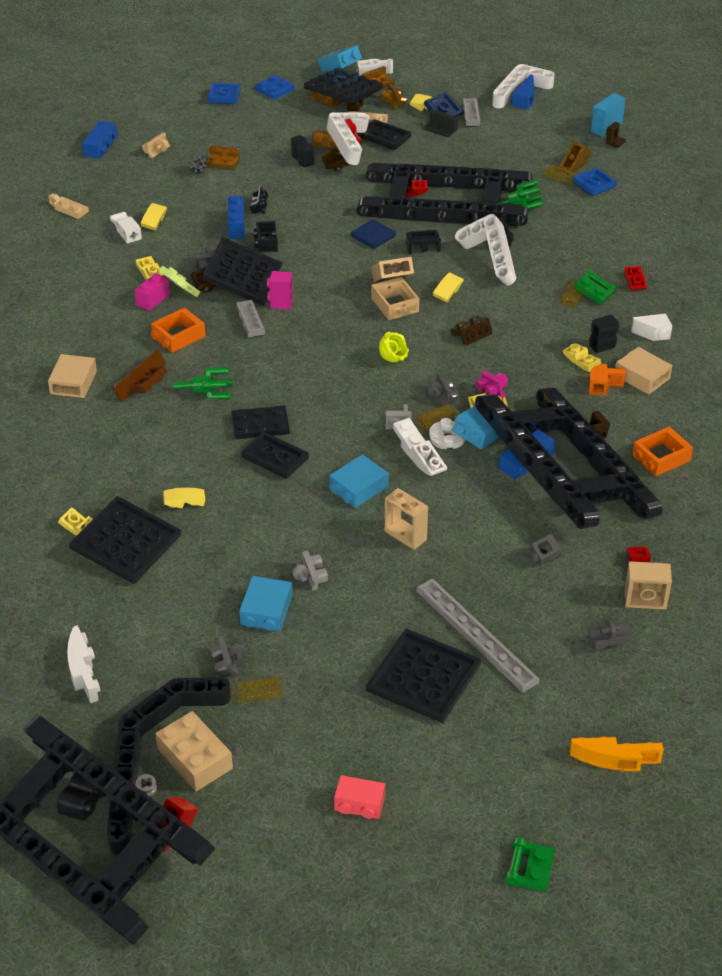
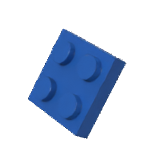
M273 75L256 84L255 90L275 100L295 90V85L277 75Z
M212 83L208 101L211 103H237L241 89L240 84Z
M598 167L573 176V182L592 196L614 188L617 184V181Z

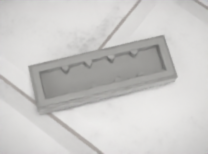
M462 99L465 125L480 126L477 99Z
M253 301L237 302L236 309L248 337L264 335L265 329Z

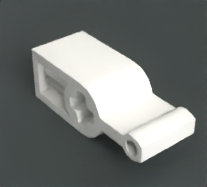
M393 59L356 61V74L360 76L365 72L382 66L386 67V73L391 74L393 73Z
M126 212L110 216L111 222L115 224L117 232L126 243L142 239L140 226L131 216L128 217Z

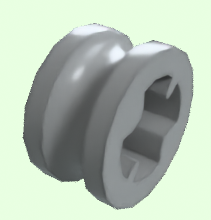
M144 774L137 778L135 784L137 788L149 797L155 794L157 786L156 780L152 775Z

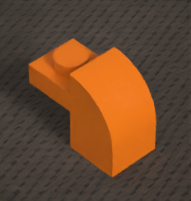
M607 364L593 367L589 377V395H607L608 386L624 387L625 369L607 368Z

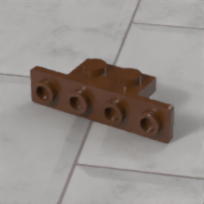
M160 350L153 351L113 386L119 401H124L133 392H148L153 384L162 380L167 370L164 366L166 362Z

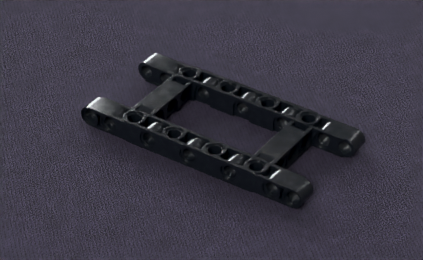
M370 163L367 167L366 179L373 183L392 184L389 198L362 197L358 202L356 210L358 215L364 217L471 224L487 215L494 214L497 218L503 217L505 223H508L509 226H524L528 221V209L522 205L499 204L501 190L517 191V185L525 183L524 181H532L533 176L528 171ZM412 180H427L428 187L485 189L483 202L406 198V192H408V186L412 185Z
M556 388L539 389L536 393L537 404L541 408L511 412L504 402L494 394L476 397L475 406L478 412L579 529L598 526L600 517L593 503L623 499L639 517L644 519L657 517L662 514L663 507L658 498ZM537 430L541 432L551 430L564 432L570 439V442L581 454H584L601 476L572 480L532 433Z
M36 714L23 728V731L46 754L0 802V837L132 945H135L149 927L145 921L138 917L139 914L122 901L123 897L167 846L171 847L193 865L196 863L199 866L207 860L215 848L203 836L41 715ZM67 772H76L103 797L105 795L109 797L120 810L136 822L139 820L144 824L142 829L97 880L23 821L35 807H39V802L51 789L54 790L56 788L55 785ZM168 823L166 827L161 828L164 824ZM100 898H103L100 903H97Z

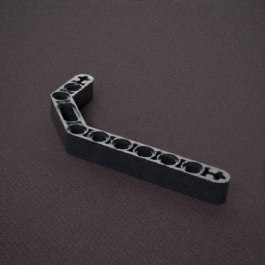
M223 677L171 679L122 715L119 720L114 770L135 785L141 737L182 706H223L228 704L231 700L230 682L228 679ZM110 800L107 838L110 851L115 855H119L131 841L133 819Z

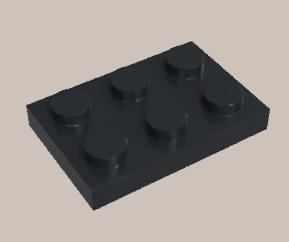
M373 119L368 123L367 131L358 133V136L396 150L411 137V132Z
M286 406L231 411L235 440L256 438L263 432L272 436L290 434Z
M266 432L259 435L241 452L242 458L285 479L291 476L309 459L308 452Z

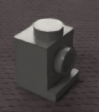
M549 534L531 544L529 557L533 563L537 562L541 566L555 558H559L562 549L553 535Z

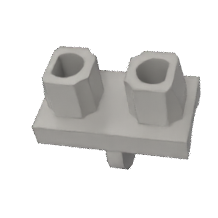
M308 551L302 552L305 560L303 565L297 564L292 574L296 580H301L302 582H305L308 578L311 589L317 590L319 583L328 581V574L326 568L315 570L323 567L320 554L310 556Z

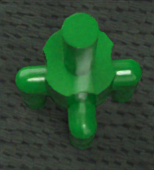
M537 179L517 185V191L508 193V199L499 201V204L522 205L528 210L544 206L543 201L540 200L542 199L541 193H538L540 190Z
M229 367L206 368L204 376H195L193 381L173 382V389L193 388L194 393H206L207 399H231V392H213L216 388L233 386V379H216L212 376L229 374Z

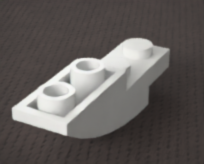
M410 418L393 423V429L401 440L402 449L420 470L429 476L447 470V466L430 441L424 440Z
M77 625L71 631L67 650L71 679L75 691L84 688L89 702L93 703L99 701L97 692H100L97 679H92V676H94L92 659H95L92 647H87L88 640L85 632L81 633Z

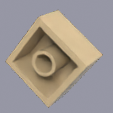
M629 562L624 588L625 607L667 610L672 584L671 565L665 563Z

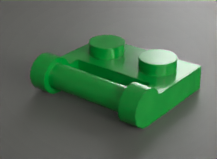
M589 269L583 277L575 282L574 288L601 305L616 292L618 287L614 284H609L594 274L593 270Z
M515 838L512 843L513 854L509 871L506 872L504 881L510 885L547 892L555 848L529 843L522 838ZM522 853H528L529 858L525 876H520L518 871Z

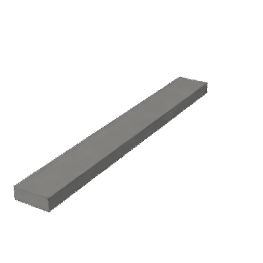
M433 578L417 587V592L522 693L539 683V678Z

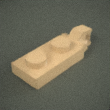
M355 111L347 112L365 113L370 117L369 122L375 119L384 123H388V114Z
M53 193L48 196L49 204L55 207V210L79 219L89 212L87 206L68 198L59 197Z

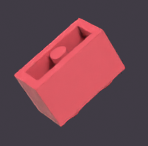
M341 775L334 796V810L342 814H356L368 819H380L385 800L386 783Z

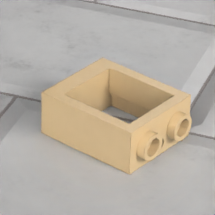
M402 276L371 285V299L388 320L419 312V297ZM401 295L405 300L390 305L386 299Z
M397 488L385 498L384 531L415 550L427 540L428 506ZM401 510L413 517V526L401 519Z

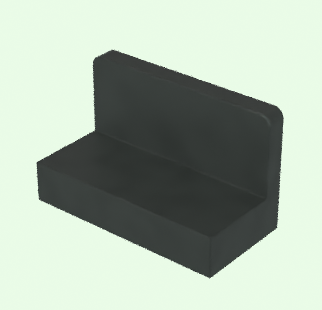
M431 110L430 121L424 126V130L450 137L457 131L458 117Z

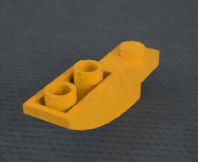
M616 737L571 738L569 753L570 756L598 767L621 771H640L641 764L661 763L664 749L662 743L617 744Z

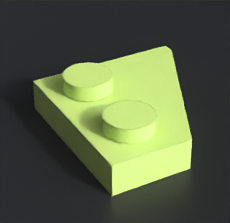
M164 266L160 268L159 272L169 278V280L195 297H198L200 291L187 283L186 278L171 267L167 269Z

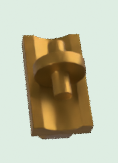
M388 84V89L384 90L381 94V99L384 102H388L393 109H398V106H404L407 99L405 96H401V91L395 89L392 84Z
M313 130L312 146L337 147L327 130Z

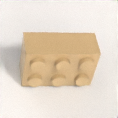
M193 711L155 733L157 748L160 753L196 792L233 769L231 751Z

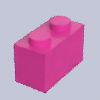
M272 271L271 277L267 279V288H270V291H268L270 307L291 309L293 302L292 272Z
M155 273L135 289L136 305L149 311L170 295L169 278Z

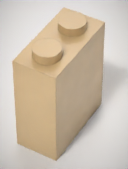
M411 257L380 261L371 266L374 283L401 276L406 278L414 274Z
M640 347L630 351L615 364L616 369H625V382L648 395L671 377V364Z
M61 354L48 380L50 394L85 398L97 372L95 358Z

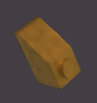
M573 141L559 168L572 174L587 163L592 152L586 146Z

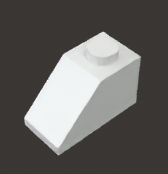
M666 314L633 317L632 333L652 341L667 340L671 337L672 324Z

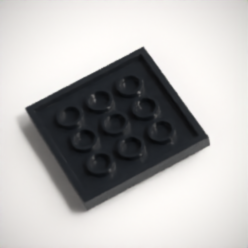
M335 68L330 72H326V74L319 75L305 82L304 89L352 104L383 89V83L378 82L376 79H367L365 76L354 75L353 72H345L340 68Z
M222 237L203 274L202 280L264 306L268 298V291H270V288H267V279L271 277L272 271H280L283 262Z
M116 496L69 543V548L135 584L181 536V530L127 500Z
M405 628L366 684V691L444 723L480 667L481 658Z

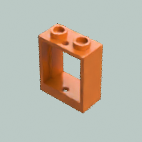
M185 307L151 323L152 338L172 353L206 337L205 323ZM181 324L187 328L173 336L167 332Z
M669 426L635 441L632 455L635 460L644 465L646 470L656 477L691 461L693 447ZM664 444L673 452L658 459L649 450Z

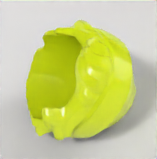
M387 332L379 343L381 357L389 362L404 361V358L408 356L409 349L406 347L405 338L402 334Z

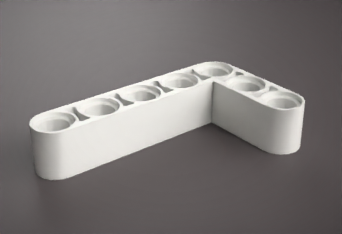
M524 64L517 65L494 90L493 107H505L511 100L513 91L531 74L533 75L535 87L543 89L553 88L554 72Z
M330 113L326 127L327 131L346 162L351 165L359 164L362 148L346 124L345 119H351L356 125V133H363L367 131L369 115L365 113Z
M494 214L487 215L456 232L455 239L465 249L474 247L487 240L496 276L507 286L515 282L516 274L504 226Z

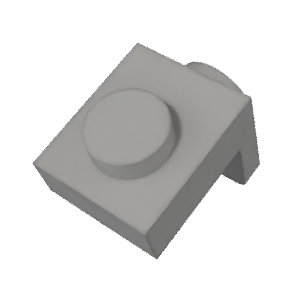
M404 404L403 411H386V429H393V423L407 418L411 419V411H408L407 404Z

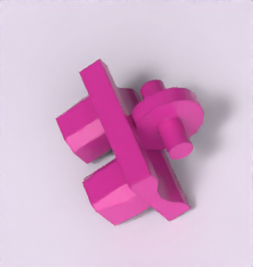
M486 370L481 372L482 378L476 380L477 390L480 392L485 390L487 395L494 394L502 398L505 397L506 393L503 392L502 388L507 385V376L503 373H498L494 376Z

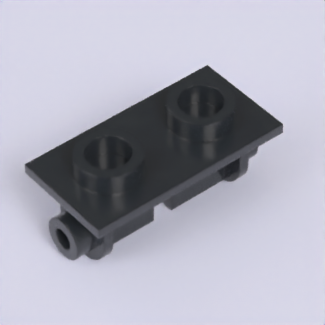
M259 185V190L254 191L252 194L250 209L253 213L262 211L265 214L268 193L261 185Z

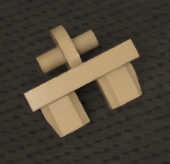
M165 132L142 145L144 153L148 154L150 158L166 151L170 147L169 142L166 140Z

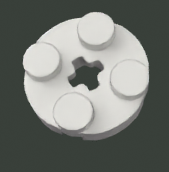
M449 418L441 419L440 422L432 425L429 431L431 443L441 449L458 448L464 444L465 439L452 432L454 421H451Z

